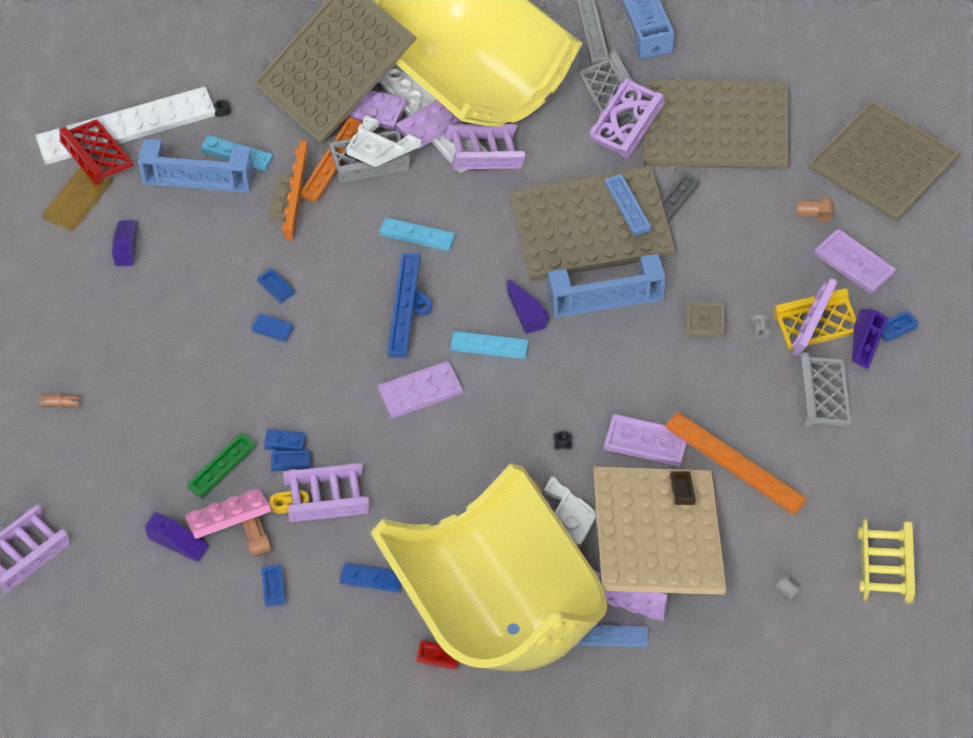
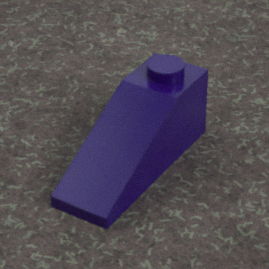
M119 220L112 246L115 266H134L137 220Z
M510 279L506 280V292L524 333L528 334L547 328V320H549L547 310L543 309L539 301Z
M860 309L854 324L852 362L865 369H869L888 316L875 309Z
M156 511L144 526L149 540L198 563L209 548L208 544L199 538L195 539L190 531L176 521Z

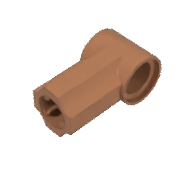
M827 197L820 198L818 201L798 200L797 216L817 217L822 222L831 221L833 219V200Z
M259 517L243 521V528L247 536V544L251 556L270 552V543L267 535L264 534Z

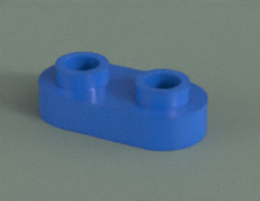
M417 289L414 312L420 316L428 315L433 308L431 300Z

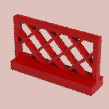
M97 119L69 130L66 126L59 129V142L95 186L102 184L103 178L134 167L133 161ZM95 126L98 128V132L89 130ZM79 133L83 134L82 138L74 137V134ZM86 135L94 136L95 140L85 139ZM104 138L108 141L107 143L98 141V139ZM88 144L92 145L91 149L83 148L82 145ZM95 146L104 147V151L94 150ZM108 148L116 150V154L107 152ZM92 155L101 156V159H92ZM105 157L114 159L113 163L103 160ZM117 159H118V160H123V161H125L126 163H124V164H118V163H116V161H117ZM101 166H106V167H111V168H110L109 170H106V171L103 172L102 169H101Z

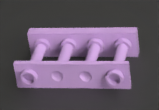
M478 124L448 125L444 138L453 139L457 151L451 163L452 168H522L526 157L524 151H515L512 141L517 128L516 124H504V126L496 127ZM461 139H470L474 152H464ZM478 139H487L491 152H482ZM495 139H504L508 151H498Z
M362 463L284 471L283 485L291 486L293 505H288L289 522L368 514V496H360L357 479L362 477ZM350 479L353 498L341 499L338 480ZM330 481L333 500L321 501L318 482ZM310 483L313 502L301 503L298 484Z
M38 504L27 510L23 516L0 532V550L3 549L17 563L9 570H6L0 564V586L6 593L70 545L68 535L63 529L54 533L41 520L43 514ZM34 524L49 538L42 545H38L25 532ZM18 536L32 550L26 557H22L9 544Z

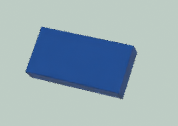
M272 268L257 277V282L280 304L295 294V290Z
M259 313L251 328L253 332L287 342L294 329V324Z
M311 450L271 451V471L311 469Z

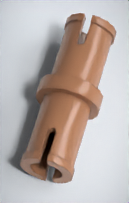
M62 393L57 395L40 394L41 400H48L40 401V406H57V408H62V406L80 407V395H63Z

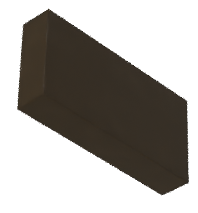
M670 471L675 505H695L696 498L690 471Z

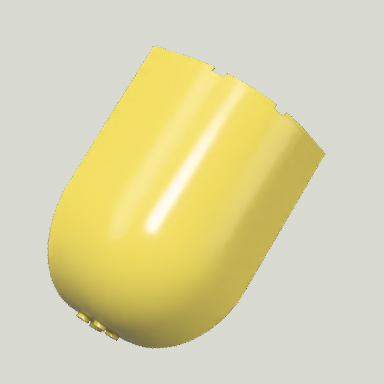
M373 0L417 38L395 64L463 122L496 127L504 126V123L517 122L530 115L546 102L544 99L550 92L554 93L582 45L580 40L529 0Z
M510 463L495 481L474 502L466 507L467 511L459 516H456V514L440 520L439 524L431 526L429 523L413 525L382 519L370 532L439 645L451 657L468 666L500 671H529L546 666L566 655L606 614V596L597 575L523 466ZM514 623L519 626L520 630L517 634H510L507 631V627Z

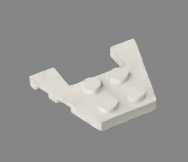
M366 115L363 119V124H360L357 134L353 136L346 150L348 155L376 167L422 146V139L408 134L400 142L395 143L373 133L379 127V120Z
M552 476L544 489V494L561 501L555 514L577 547L581 548L596 521L595 510L580 498H576L566 486L563 487Z

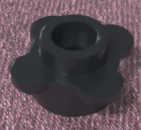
M218 100L213 104L216 117L232 113V110L229 109L230 103L226 100Z
M559 431L553 435L555 439L553 447L556 450L561 448L569 450L573 447L571 433Z

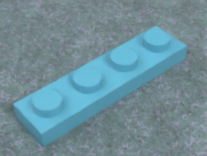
M208 135L200 148L202 153L230 160L232 147L244 145ZM251 148L254 168L267 171L273 160V154Z
M385 217L379 231L380 236L450 251L455 239V233L387 217Z
M453 331L450 349L452 351L526 359L528 340Z

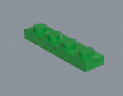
M240 433L187 483V488L202 499L256 448L255 443Z

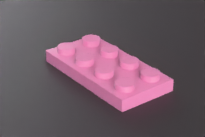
M259 488L257 490H249L240 496H232L221 503H213L207 508L193 510L185 515V519L194 538L197 539L271 512V509Z

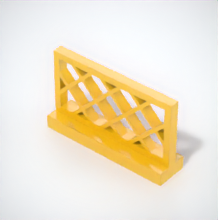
M847 288L832 292L824 309L830 312L828 319L820 317L819 320L825 324L822 329L815 328L814 331L819 333L817 338H810L807 346L854 333V328L848 330L842 327L845 320L851 322L853 327L856 322L855 314L848 299L849 293ZM815 296L775 305L773 316L779 324L788 350L794 349L791 347L792 344L789 337L791 333L798 336L799 331L794 328L797 323L802 325L803 320L800 317L808 313L809 308L815 301ZM845 304L846 314L844 315L836 311V307ZM833 314L842 318L840 325L830 321ZM789 318L795 321L792 328L784 325L783 319ZM828 324L837 330L835 333L829 334L824 329Z

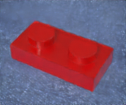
M421 640L416 662L457 670L459 661L451 657L439 644Z

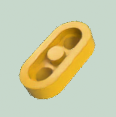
M299 490L301 502L310 503L308 494L303 490ZM291 491L275 493L270 497L269 504L274 513H288V505H293Z

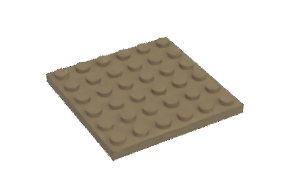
M871 100L808 163V168L897 222L959 158L960 152Z

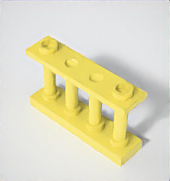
M863 520L862 527H858V539H861L862 580L859 582V592H863V600L867 601L869 591L900 592L904 595L905 603H913L915 596L912 522H904L903 528L899 529V531L868 530V521ZM868 538L898 539V541H902V547L899 549L868 547ZM869 555L899 557V559H903V564H900V566L869 565ZM869 573L900 574V577H903V582L901 584L869 583Z

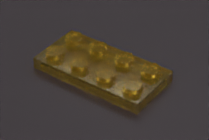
M80 167L43 212V219L74 232L113 183L112 177L103 178L102 184L95 186Z

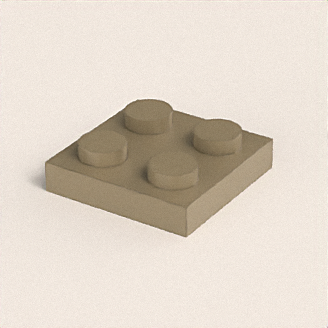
M687 301L686 336L724 338L725 303Z

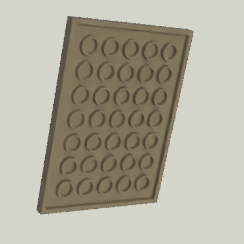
M327 0L253 83L323 144L417 38L373 0Z
M647 79V89L663 94L665 104L644 135L643 165L788 168V82Z
M652 166L509 191L530 280L548 277V272L566 269L569 274L640 261V257L659 254V257L675 255V247ZM622 174L647 218L651 231L633 236L605 186V179Z

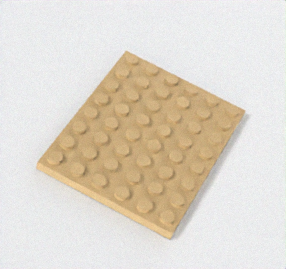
M593 466L600 582L604 591L725 595L726 583L712 471ZM670 471H690L696 498L695 505H675Z

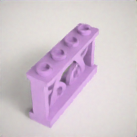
M626 78L618 86L615 96L610 98L605 111L603 110L600 113L597 123L591 127L589 133L592 142L598 143L629 159L664 106L663 94L653 92ZM630 91L638 94V98L635 101L632 94L628 99L625 97ZM642 96L651 99V101L641 100ZM634 108V116L637 123L626 124L619 128L617 114ZM638 108H640L639 111H644L642 115L637 114ZM605 128L609 129V131L605 133L606 135H610L613 132L615 133L613 136L609 138H604L601 136ZM631 129V132L627 134L625 130ZM618 138L622 143V146L612 141Z

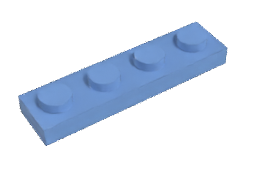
M622 174L605 179V186L633 236L651 231L647 218Z

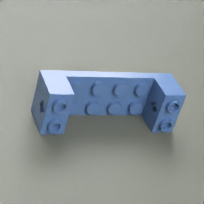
M621 0L635 31V49L639 59L673 52L674 31L660 0Z
M144 139L138 159L143 184L249 193L254 174L251 147L233 146L229 162L165 157L162 140Z
M659 254L640 257L639 276L634 275L632 277L616 278L603 282L598 281L571 287L566 269L548 272V298L554 318L664 300L665 274Z

